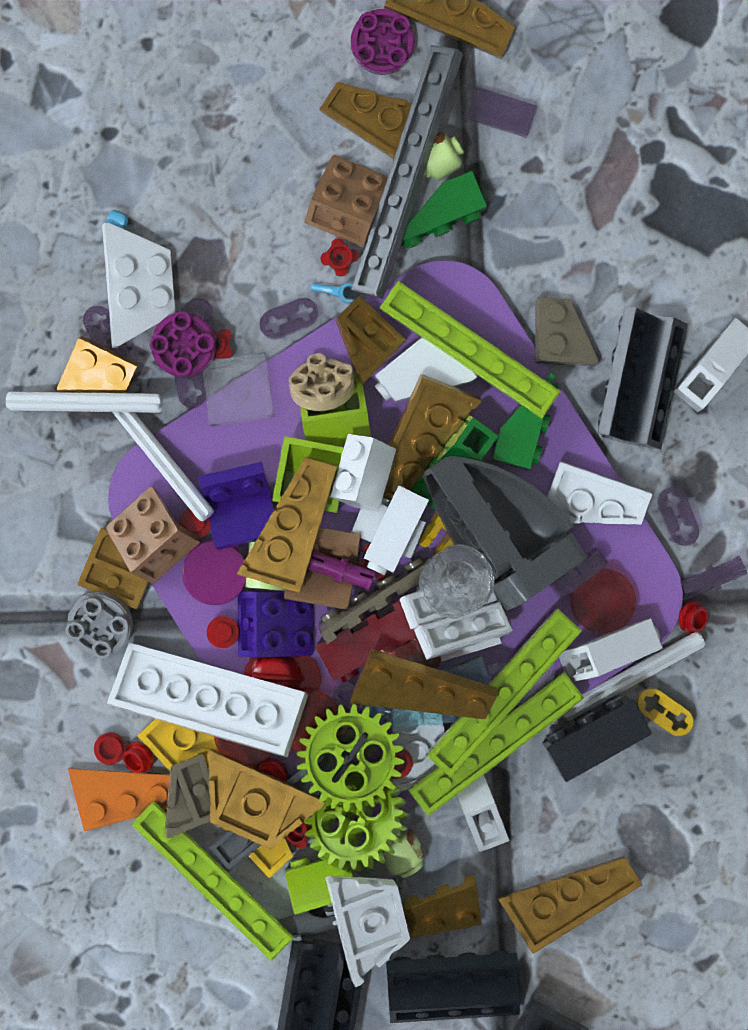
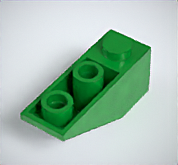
M472 171L443 182L407 224L401 246L404 245L405 249L413 248L423 243L422 237L434 233L435 237H439L452 231L451 225L461 221L468 225L483 218L481 213L486 211L487 205Z
M550 373L545 381L558 389L559 384L553 382L555 374ZM521 405L499 429L491 461L528 471L531 469L532 464L538 465L542 446L537 445L540 433L546 434L551 415L545 414L541 419Z
M468 415L464 419L465 423L457 433L454 432L444 444V449L441 453L432 459L424 471L450 456L481 461L498 438V435L474 417ZM422 475L410 491L428 499L427 506L435 510V505Z

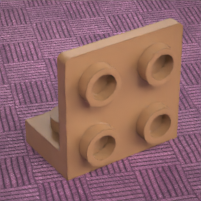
M333 155L311 198L304 223L364 247L388 177Z
M149 487L106 526L109 536L130 572L151 584H155L200 543L194 533L175 522L159 493L153 487Z
M319 527L313 550L340 560L342 557L347 558L349 563L357 565L360 554L361 534ZM307 570L301 592L298 593L285 589L284 598L347 609L353 584L344 581L337 583L334 582L335 578Z

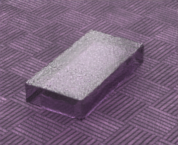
M476 87L466 119L527 138L537 106Z

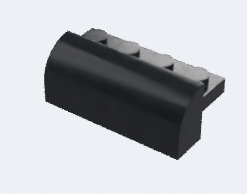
M625 306L623 316L619 320L617 345L612 353L613 364L610 378L605 385L606 397L604 406L598 417V434L602 435L603 438L661 450L686 336L687 323L674 317L653 315L636 307Z
M313 939V942L292 940L277 1030L355 1029L362 984L355 987L351 981L342 943Z
M498 950L490 955H477L466 952L458 955V957H444L436 954L427 956L425 959L412 960L409 957H397L393 961H386L390 1023L520 1015L517 953Z

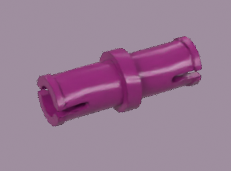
M313 550L307 568L309 571L335 578L334 582L341 583V581L365 588L368 591L376 572L349 563L347 558L342 557L340 560L316 552V550Z

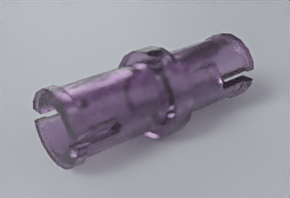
M736 556V558L716 567L710 565L705 568L706 571L684 581L682 580L680 583L687 600H690L713 588L715 591L721 589L722 584L747 575V571L740 556Z

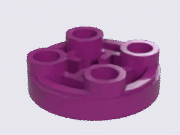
M377 9L365 12L360 16L351 33V50L355 60L362 68L378 75L392 74L402 69L412 57L415 45L414 32L409 20L405 16L389 9Z
M183 311L164 318L156 326L149 344L153 358L158 366L168 374L181 378L193 377L202 373L209 367L216 353V337L210 325L201 317Z
M213 540L203 542L194 547L185 558L182 568L184 585L189 594L201 603L207 605L228 603L235 599L245 587L246 577L237 575L245 559L235 547L217 550Z

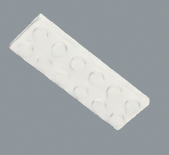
M128 643L107 703L116 708L287 758L308 695L299 690Z

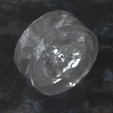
M457 544L447 546L426 561L420 571L419 587L422 598L431 610L442 617L457 619L468 616L488 602L493 593L495 579L492 567L483 554L473 547Z

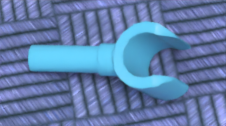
M111 210L106 223H111L125 230L128 218L117 210Z
M312 283V291L338 296V299L343 303L354 301V299H347L343 295L344 288L352 289V283H346L341 287Z

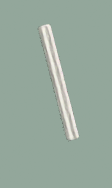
M9 392L6 395V407L11 411L159 413L162 411L163 399L159 394Z
M112 412L200 521L208 519L214 513L213 508L135 412Z
M699 632L691 633L607 679L595 688L582 694L584 699L563 714L564 719L570 721L700 650L705 646L703 637Z

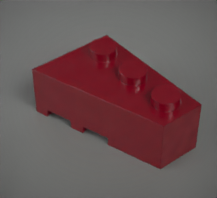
M400 599L361 620L362 622L353 628H347L336 634L337 638L329 644L323 641L315 646L333 681L341 678L344 683L359 675L360 672L357 668L366 663L371 649L387 653L398 647L399 651H402L417 642L414 638L416 633L414 629H410Z

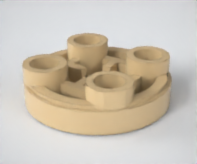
M312 354L307 358V362L299 366L289 377L291 397L297 405L308 410L325 411L337 408L347 402L354 393L353 369L349 364L334 359H326L323 354Z

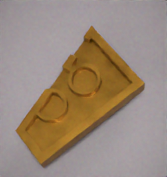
M337 82L319 110L394 159L412 103L404 99L376 94L374 91Z

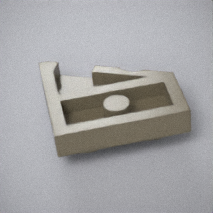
M539 297L535 300V363L577 366L598 365V357L570 299Z
M203 754L170 767L164 833L166 838H171L210 822L209 769Z

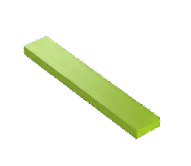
M400 281L396 283L380 307L389 316L541 419L561 392Z
M556 608L488 684L497 688V698L486 719L460 716L427 752L426 756L452 778L582 630Z
M565 672L561 673L512 710L452 778L437 767L408 789L426 815L430 816L582 701L584 697Z
M154 800L131 825L272 962L295 936L227 872L187 831L171 838H166L164 834L166 811Z

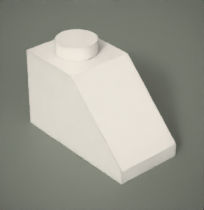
M483 775L457 794L479 853L509 841L495 801Z

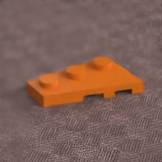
M68 768L84 831L137 818L154 800L164 810H167L170 774Z

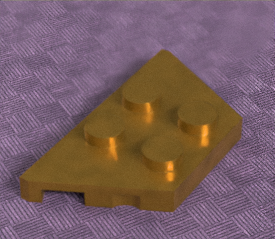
M213 749L208 751L209 794L211 800L210 822L257 844L272 849L313 813L322 808L325 801L320 803L319 797L314 794H310L305 790Z

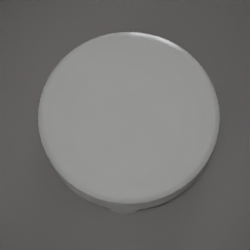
M91 592L79 598L71 608L67 619L66 634L81 650L95 655L97 658L104 659L123 648L130 638L133 628L132 616L128 607L118 597L106 592Z

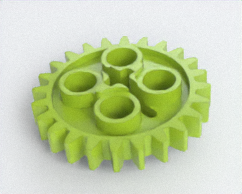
M342 704L338 707L337 715L326 709L327 719L325 721L318 716L314 717L318 725L316 729L306 726L305 729L311 735L310 739L300 738L299 740L303 745L307 746L306 750L297 752V756L305 758L306 761L299 764L297 768L307 770L308 772L301 781L313 782L308 792L312 794L319 790L321 792L319 797L320 803L328 797L331 798V809H334L338 802H343L345 812H348L350 803H355L358 811H361L362 801L365 800L374 807L373 796L377 794L380 798L386 799L382 789L385 786L394 789L395 786L389 779L391 776L401 777V774L394 769V765L404 763V760L395 757V753L403 750V746L393 745L392 743L399 737V734H388L387 730L392 723L389 721L380 725L379 721L382 714L377 713L373 718L369 717L370 711L367 706L361 714L357 713L356 704H352L350 713L345 712ZM343 725L352 726L355 730V738L348 744L339 742L336 737L337 730ZM364 732L368 733V738L356 753V757L359 760L356 765L350 763L340 779L334 783L332 778L345 760L341 755L344 750L351 752ZM370 744H377L382 749V757L377 762H369L364 758V750ZM323 753H331L337 759L336 766L330 771L321 770L317 764L319 756ZM353 771L361 773L364 777L363 785L356 790L349 789L345 785L346 776Z
M357 771L350 772L345 778V785L352 790L359 789L364 783L363 775ZM385 786L382 790L385 793L386 799L380 798L377 794L373 796L375 806L381 803V812L376 817H372L374 807L367 800L362 801L361 811H358L355 803H350L348 812H345L343 802H338L337 806L331 809V798L328 797L323 807L313 813L312 817L304 821L305 824L312 826V829L305 833L307 837L315 839L310 847L316 851L320 850L318 857L324 861L328 859V865L335 868L339 865V869L346 872L350 866L352 870L361 872L362 863L366 868L372 870L374 865L373 859L382 864L385 863L383 853L386 851L394 855L395 851L391 846L392 842L402 843V839L397 836V832L407 830V827L400 823V819L408 817V813L399 810L400 807L407 803L403 798L397 797L402 790L397 786L394 789ZM354 815L359 816L357 822L353 821ZM339 819L338 829L331 833V824ZM366 833L365 843L358 847V837Z

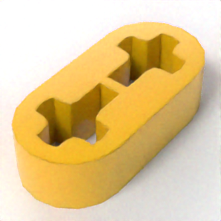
M655 688L644 689L638 694L636 705L639 711L668 733L675 736H683L691 731L693 727L691 713L666 694ZM656 694L658 696L656 702L664 707L661 713L654 708L646 711L645 707L647 704L643 701L646 696L653 697ZM668 711L676 716L683 713L685 715L683 717V721L686 723L685 727H676L673 730L671 728L673 725L672 720L666 717Z

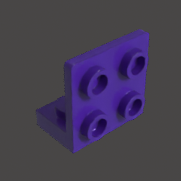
M262 461L199 476L202 494L214 510L209 520L215 548L221 550L255 542L274 511L268 478Z
M284 591L241 592L238 595L239 657L258 658L313 655L312 603L285 599Z

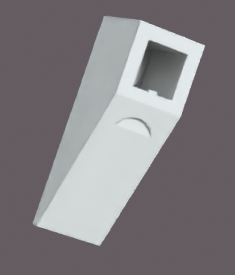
M735 317L675 388L674 393L697 412L703 410L747 356L748 327Z

